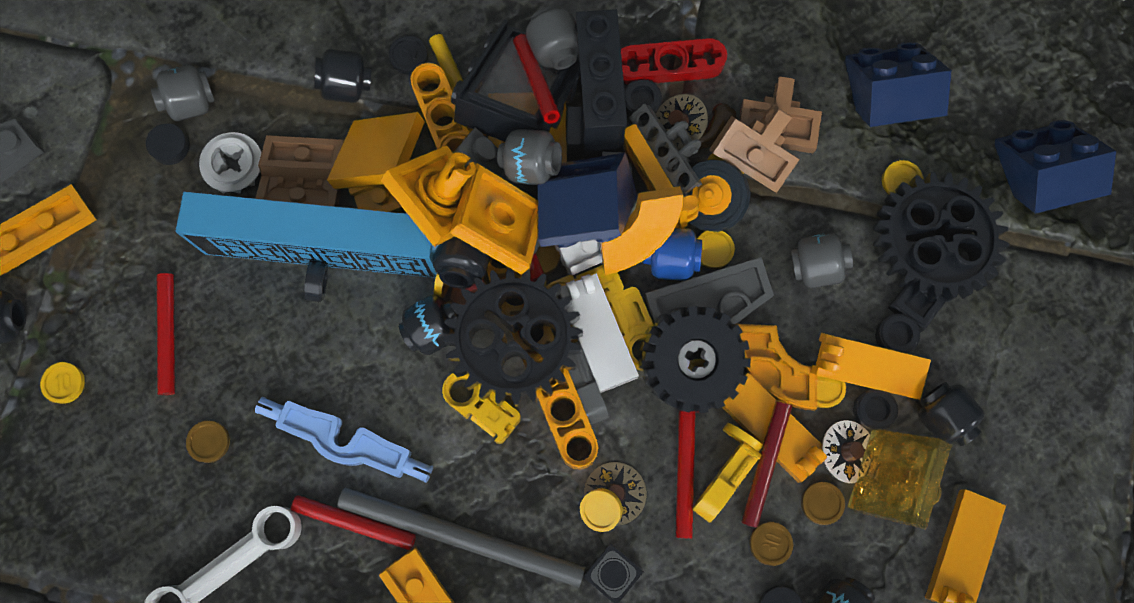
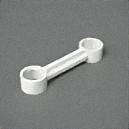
M270 506L261 510L255 517L252 531L180 585L164 586L155 589L148 595L144 603H159L160 598L168 592L175 593L180 598L181 603L200 602L266 551L285 549L292 546L298 540L302 528L298 514L291 511L290 508L282 506ZM274 512H280L287 516L291 524L290 533L286 540L277 544L268 541L264 533V524Z

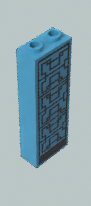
M183 192L176 233L205 255L308 265L309 261L313 260L325 262L328 267L436 278L437 272L433 268V257L438 245L434 247L408 214Z

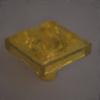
M880 429L872 430L859 468L857 482L854 484L847 508L861 514L926 530L933 505L941 497L940 482L952 445L937 438Z

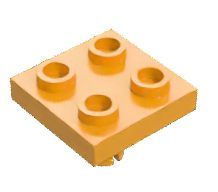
M447 145L388 169L381 179V182L434 247L455 237L449 232L465 183L474 174L476 169L474 162L469 163L465 168L464 166L470 160V157L460 152L453 153Z

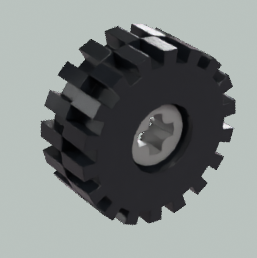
M679 307L672 309V312L659 316L656 319V324L649 326L646 330L645 342L641 341L639 348L642 351V359H638L639 368L643 369L645 376H642L645 384L652 389L651 393L665 402V404L689 413L690 411L707 413L710 408L718 410L726 406L723 401L727 398L733 400L739 394L735 390L738 384L745 385L748 377L743 375L744 367L750 368L751 358H745L744 351L750 349L748 341L742 340L739 335L743 332L738 324H732L729 321L731 317L725 313H718L715 309L709 307ZM700 348L702 350L700 357L705 362L703 367L695 366L691 371L688 369L690 361L685 358L687 351L696 352Z

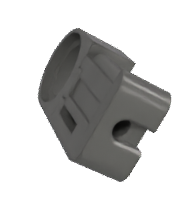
M579 341L574 342L575 344L581 346ZM583 350L581 354L569 355L568 357L575 362L576 369L575 371H568L590 425L592 426L609 419L604 400Z

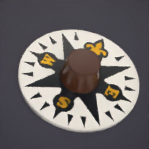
M848 420L839 421L830 426L826 431L822 441V451L827 456L824 463L830 473L845 483H859L868 478L876 464V447L869 432L860 424Z

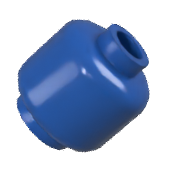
M675 228L666 242L656 249L651 256L643 260V264L651 265V273L656 279L689 280L694 272H700L702 240L696 239V235L691 229Z

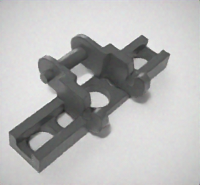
M644 103L629 119L633 124L637 125L673 186H680L683 197L688 196L693 188L702 185V182L689 165L692 162L689 157L698 152L701 142L700 140L691 139L686 132L689 126L686 121L676 122L670 130H666L652 108ZM643 113H647L649 116V122L646 126L639 119ZM652 128H657L659 133L652 138L649 131ZM679 136L686 145L680 151L673 144V141ZM668 143V154L660 157L658 148ZM683 173H687L690 177V182L686 187H684L679 179Z

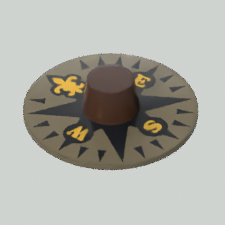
M681 94L668 99L660 106L656 113V116L666 130H670L676 122L686 121L689 124L686 132L692 140H699L708 123V112L704 103L699 98L689 94ZM653 128L654 136L659 133L657 128ZM680 136L673 141L677 150H681L686 146ZM666 143L663 147L669 149L668 143Z
M620 462L603 464L596 468L586 481L584 496L597 488L608 489L618 496L622 503L623 514L616 526L633 521L645 506L647 491L644 480L633 467Z

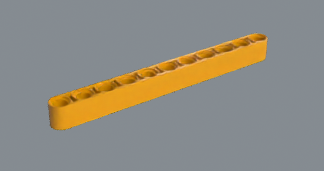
M434 63L421 64L414 69L410 78L416 100L436 149L447 145L453 152L470 132L466 126L454 122L455 104L451 103L453 91L443 69ZM435 83L439 85L434 91H423V88L428 84ZM448 116L453 118V121L448 125L439 126L436 124L438 119ZM490 257L486 272L490 282V271L492 270L497 273L500 280L506 279L508 267L502 269L495 268L491 265L494 258ZM514 271L515 278L521 279L522 275ZM505 301L501 306V310L507 316H515L522 311L524 304L513 306ZM549 326L539 327L543 331V337L537 342L538 344L545 345L554 340V335ZM520 329L516 333L511 332L514 341L537 363L543 361L541 355L524 344L521 339ZM522 359L523 364H524L525 369H526L527 363H526V361H525L524 359ZM563 368L561 372L566 378L565 385L553 380L550 382L553 392L552 396L547 395L542 389L537 390L536 393L561 458L570 468L580 470L593 464L598 453V443L569 371ZM565 400L572 403L575 408L573 417L567 421L555 419L551 414V409L556 402ZM580 438L589 443L591 454L588 458L577 461L568 455L567 446L572 440Z

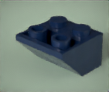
M903 42L893 49L882 50L870 47L861 49L858 54L845 55V65L856 112L869 127L948 115L952 70L923 48L921 44Z
M1057 120L1051 122L1049 126L1033 130H1017L1012 135L995 139V148L1013 197L1035 214L1111 195L1116 150L1079 128L1071 121Z
M626 153L562 163L560 171L556 176L553 175L544 184H538V240L541 247L556 245L559 248H566L577 242L590 240L608 242L622 235L638 197Z

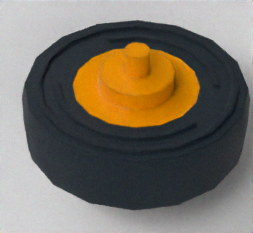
M710 159L693 166L692 169L702 182V185L693 188L689 192L699 202L698 217L689 223L700 230L713 232L733 227L742 220L749 208L751 192L746 177L739 168L722 160ZM685 173L681 181L684 187L690 182V177L687 173Z

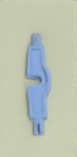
M261 397L258 403L272 408V411L256 405L255 413L277 421L276 427L278 429L312 442L315 449L322 456L333 462L348 466L366 464L397 478H401L403 473L425 483H427L430 476L415 469L418 468L430 474L432 473L433 466L410 458V450L391 443L364 427L356 430L348 445L340 447L337 440L342 420L334 415L308 409L291 401H287L283 406L265 397Z

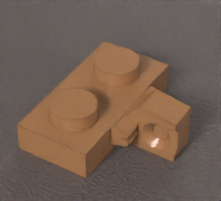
M779 76L778 82L774 87L773 97L765 96L764 102L743 100L739 121L747 126H750L754 119L761 121L770 107L774 105L792 117L780 134L785 137L781 147L783 149L812 154L816 151L822 111L800 108V102L792 101L795 79Z
M774 105L770 107L761 121L754 119L750 126L731 116L709 149L716 156L739 168L740 171L776 193L800 160L781 147L785 137L780 134L792 117Z

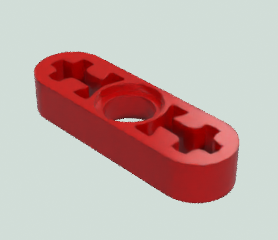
M712 38L629 45L621 49L624 84L628 85L637 79H647L654 83L714 78L724 69L727 60V50L720 41ZM688 53L692 54L691 61H693V65L690 68L687 67L689 62ZM704 53H710L711 58L715 59L713 65H707L706 59H702ZM673 54L679 57L682 65L678 69L668 70L661 65L660 59L664 55ZM649 57H654V60H653V70H654V71H649V68H650V63H648ZM629 59H635L638 71H630V67L627 66Z

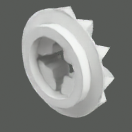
M229 132L218 135L207 143L201 153L199 160L201 175L210 187L223 194L225 192L241 193V189L249 185L255 186V179L261 173L258 164L262 152L257 143L245 134ZM226 154L234 160L241 157L238 160L241 171H234L231 168L225 171L228 165L222 156Z

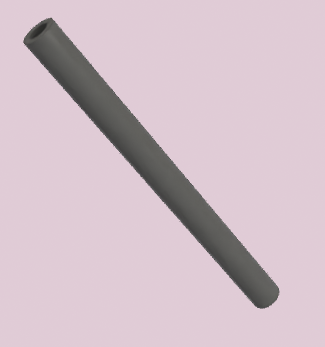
M347 487L343 489L339 497L338 508L578 588L580 587L585 566Z

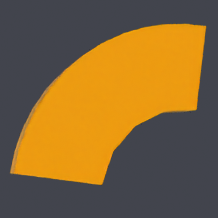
M680 186L638 193L636 208L628 218L622 235L608 242H600L605 275L628 269L642 262L666 242L674 231L681 215L683 192Z
M738 324L743 331L739 335L742 340L748 341L750 348L744 350L745 358H751L750 368L744 367L746 371L778 401L792 404V407L803 410H817V375L810 373L811 366L803 365L787 354L779 341L777 326Z

